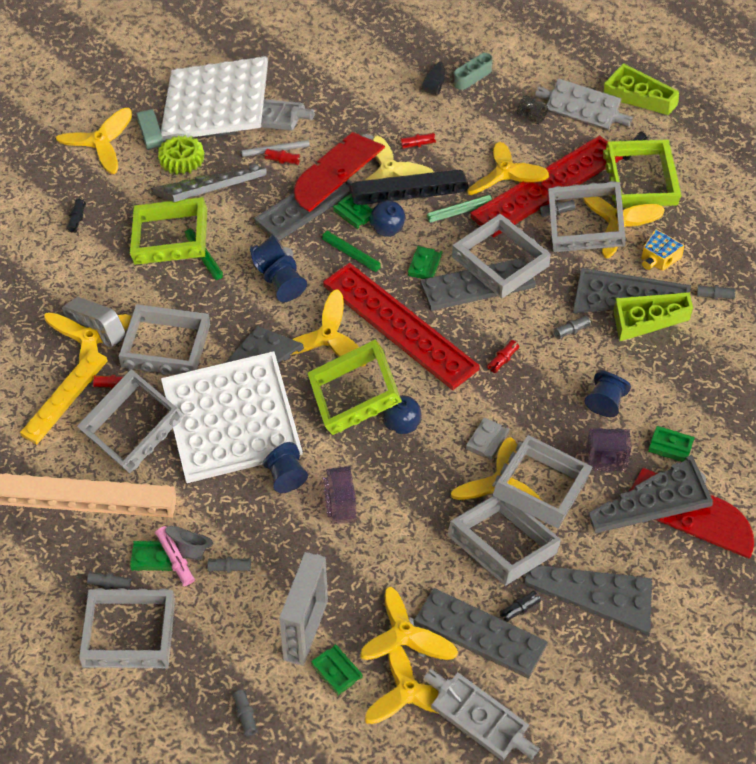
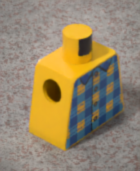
M655 229L643 248L641 259L644 261L642 266L646 270H650L654 266L663 271L682 257L684 245Z

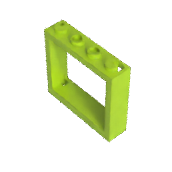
M669 140L613 141L607 143L606 150H603V158L607 161L606 172L610 176L609 182H620L614 156L659 155L668 193L622 195L621 191L622 208L644 204L678 205L681 191ZM612 195V201H615V205L616 195Z
M204 197L184 199L177 202L168 201L135 205L130 254L134 264L205 257L207 207ZM197 216L196 241L140 248L142 222Z
M376 339L308 372L324 425L332 435L357 425L361 421L376 416L378 413L402 402L384 351ZM377 359L388 391L331 418L320 386Z

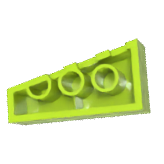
M624 63L604 83V93L621 98L622 103L669 115L678 105V90Z
M690 293L616 298L613 312L619 341L689 321L693 305Z

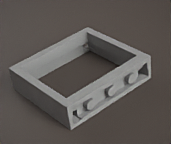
M610 181L600 184L591 183L589 185L548 188L553 252L626 246L620 182ZM616 195L619 231L558 237L555 200Z
M501 214L452 246V258L501 299L549 267L551 254L548 250L541 247L533 238H530L522 229L516 227ZM498 230L535 258L505 280L469 251V249Z
M136 304L119 354L121 367L129 368V370L137 369L145 372H159L165 375H177L197 370L210 328L209 314ZM140 322L197 329L198 332L189 361L130 353Z
M131 369L77 427L130 474L139 467L140 462L147 455L153 452L155 446L166 438L170 430L180 423L184 415L175 405ZM140 386L170 412L123 460L94 433Z
M528 435L523 443L519 442L515 450L516 453L512 452L508 460L509 465L505 463L500 473L501 476L497 475L492 485L495 487L492 496L559 529L585 485L592 466ZM525 455L576 479L558 509L508 484Z
M494 496L451 520L447 535L505 586L556 555L561 541L559 537L532 515ZM500 512L540 545L541 548L511 565L470 528L493 514Z
M304 553L279 617L283 660L302 666L305 665L328 603L326 557H322L319 554Z
M124 588L117 590L89 589L79 656L82 668H169L175 608L173 590H147L144 588L138 590H127ZM95 603L165 604L161 651L89 650Z

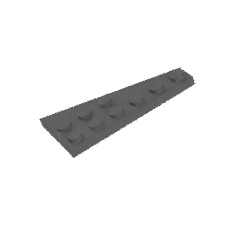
M255 164L245 169H236L206 177L205 175H200L191 180H182L176 183L151 187L153 195L177 202L267 175L266 168Z
M581 268L573 313L613 310L616 298L690 293L691 285Z
M257 326L225 363L273 351L275 352L277 363L282 360H288L292 353L295 351L300 352L304 347L303 343Z
M691 454L686 457L685 461L675 463L671 466V469L664 473L660 472L635 486L634 490L628 493L624 492L620 495V498L613 502H607L589 512V520L594 533H600L710 507L713 505V500Z
M540 565L526 573L525 586L546 595L551 594L560 598L563 602L568 604L570 602L580 606V609L609 621L614 620L623 624L626 628H633L642 632L643 635L650 636L652 578Z

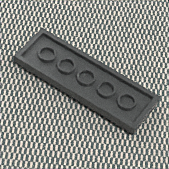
M348 179L310 212L298 204L293 193L255 217L254 223L269 236L273 233L280 241L350 195L349 187L353 182Z
M523 257L487 266L505 280L527 265ZM468 270L420 280V285L431 311L498 296ZM531 278L511 293L535 288L534 278Z
M436 588L432 590L414 620L415 625L429 630L527 679L532 675L548 646V641Z

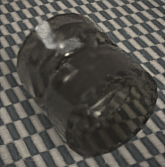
M525 95L517 107V114L525 119L529 118V121L535 124H540L548 112L547 104L541 101L536 102V99L529 95Z

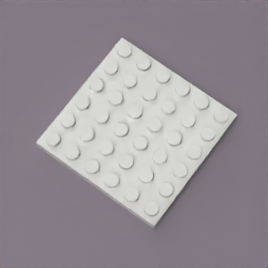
M267 57L171 70L161 129L163 141H166V139L170 140L172 136L174 138L178 137V135L180 137L184 135L196 137L261 128L268 66Z
M274 351L161 378L166 399L184 415L180 423L173 427L186 483L263 465L262 462L267 455L285 442L295 443L300 455H303Z

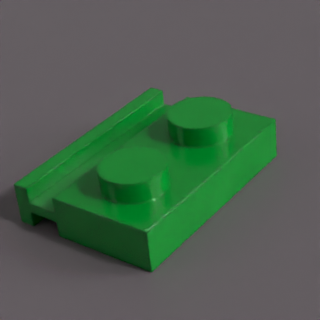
M351 194L342 199L337 206H333V211L356 229L370 221L369 217L373 210L367 204L356 205Z
M417 246L408 270V276L420 279L435 277L443 251L436 252L435 249Z
M656 426L648 452L683 462L690 454L695 437Z
M133 541L130 564L132 571L173 570L171 567L172 563L160 541Z
M336 644L332 649L326 650L311 661V666L337 696L354 685L357 680L363 678V674Z

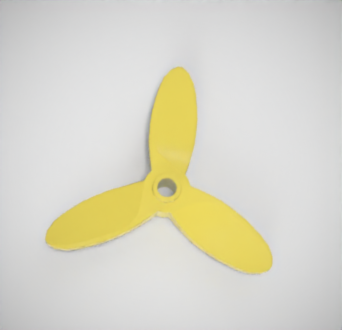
M380 136L374 137L373 141L385 145V148L376 155L381 167L365 180L434 172L431 168L420 164L396 162L387 142Z

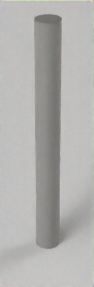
M309 140L247 149L242 150V156L265 154L266 149L281 151L310 147Z

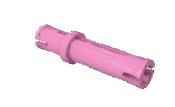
M167 526L161 527L155 531V534L172 563L173 571L177 572L183 586L193 583L195 579L187 567V560L183 559L175 542L167 535L165 531Z

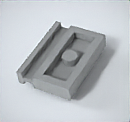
M483 418L467 443L466 449L482 457H488L492 461L507 437L509 428L501 427L502 425Z

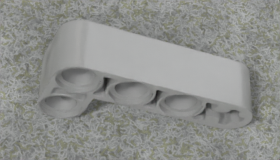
M76 297L62 307V311L67 318L97 330L103 343L109 348H112L126 336L118 315L111 308L80 297Z

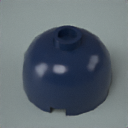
M386 200L378 203L373 208L369 220L371 227L373 226L376 229V233L384 237H392L403 229L406 217L403 208L397 202Z
M400 395L402 402L384 410L383 420L389 430L392 429L398 434H408L415 431L422 421L421 407L412 397Z

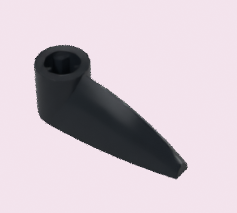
M441 61L425 77L421 88L423 92L435 96L439 95L445 79V69Z

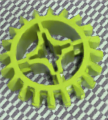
M178 135L175 138L172 136L170 140L166 139L165 143H161V147L158 150V160L161 167L165 171L169 170L170 174L173 172L176 175L179 173L184 175L185 172L191 174L192 170L197 171V168L201 167L202 162H204V149L201 143L198 142V139H193L192 136L187 137L184 135L180 137Z

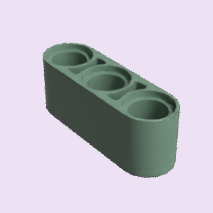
M482 53L456 69L454 72V87L464 90L490 74L493 63L492 55Z
M154 110L136 112L147 150L161 147L163 138Z

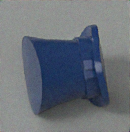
M273 233L259 246L250 245L252 261L262 274L278 259L287 256L281 243Z
M289 255L278 259L263 274L264 280L273 284L277 299L280 302H289L296 299L307 287V281L296 272V262Z
M598 370L594 376L595 387L584 400L585 405L596 414L609 418L615 417L619 413L621 397L629 393L631 384L615 374Z
M285 442L277 446L262 462L265 468L271 470L274 490L278 493L293 491L302 486L308 479L307 471L298 461L300 458L299 449L293 442Z

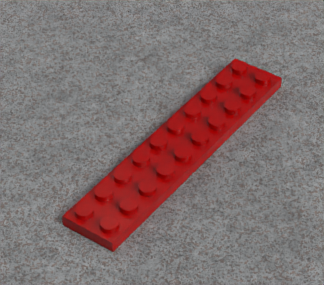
M599 135L546 167L545 169L549 173V178L546 180L521 182L471 212L470 218L479 226H482L501 214L514 225L540 210V207L550 204L548 188L581 185L604 171L607 161L603 158V150H606L608 141ZM614 156L616 163L623 159V156ZM498 230L491 236L494 238L502 232Z
M348 263L323 281V286L328 291L339 290L343 296L344 303L452 391L479 371L480 365L351 263Z

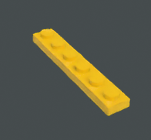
M91 349L20 432L21 436L37 445L91 382L94 375L107 363V357Z

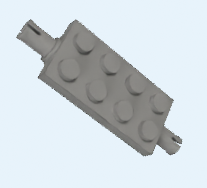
M559 78L552 91L540 86L537 88L539 91H536L535 96L549 100L546 106L547 111L608 131L615 122L628 127L631 125L630 122H632L633 116H628L618 111L621 98Z
M264 99L261 127L293 131L299 119L313 120L315 112L313 109H305L304 103Z
M431 668L429 673L425 675L423 680L439 691V696L433 702L431 708L500 760L504 761L511 750L515 748L529 757L530 760L538 753L540 748L524 737L529 724L457 672L453 679L446 680Z

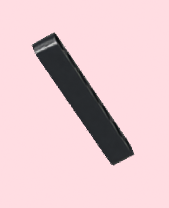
M450 170L357 181L350 185L349 190L356 205L380 203L386 200L398 201L461 193L469 188V183L463 170Z

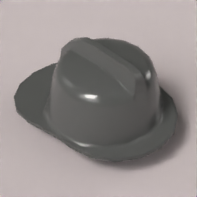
M167 526L165 529L167 535L175 540L180 554L185 558L201 560L206 548L213 545V540L205 535L193 533L177 526Z

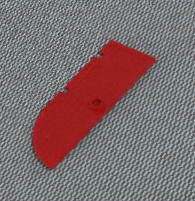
M351 132L342 140L344 144L339 142L317 161L319 165L313 164L301 174L294 187L296 201L305 210L312 211L385 148V145Z
M642 468L630 491L634 490L638 484L658 473ZM710 495L713 500V505L710 507L655 519L750 559L752 556L754 535L750 523L735 506L713 495Z

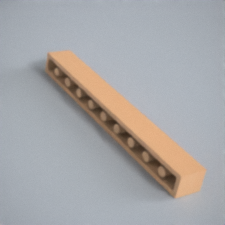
M9 473L0 474V505L173 518L177 498L175 487L168 485L158 486L146 483L131 484L129 482L117 483L91 481L89 479L77 480L51 478L49 476L36 477L12 475Z

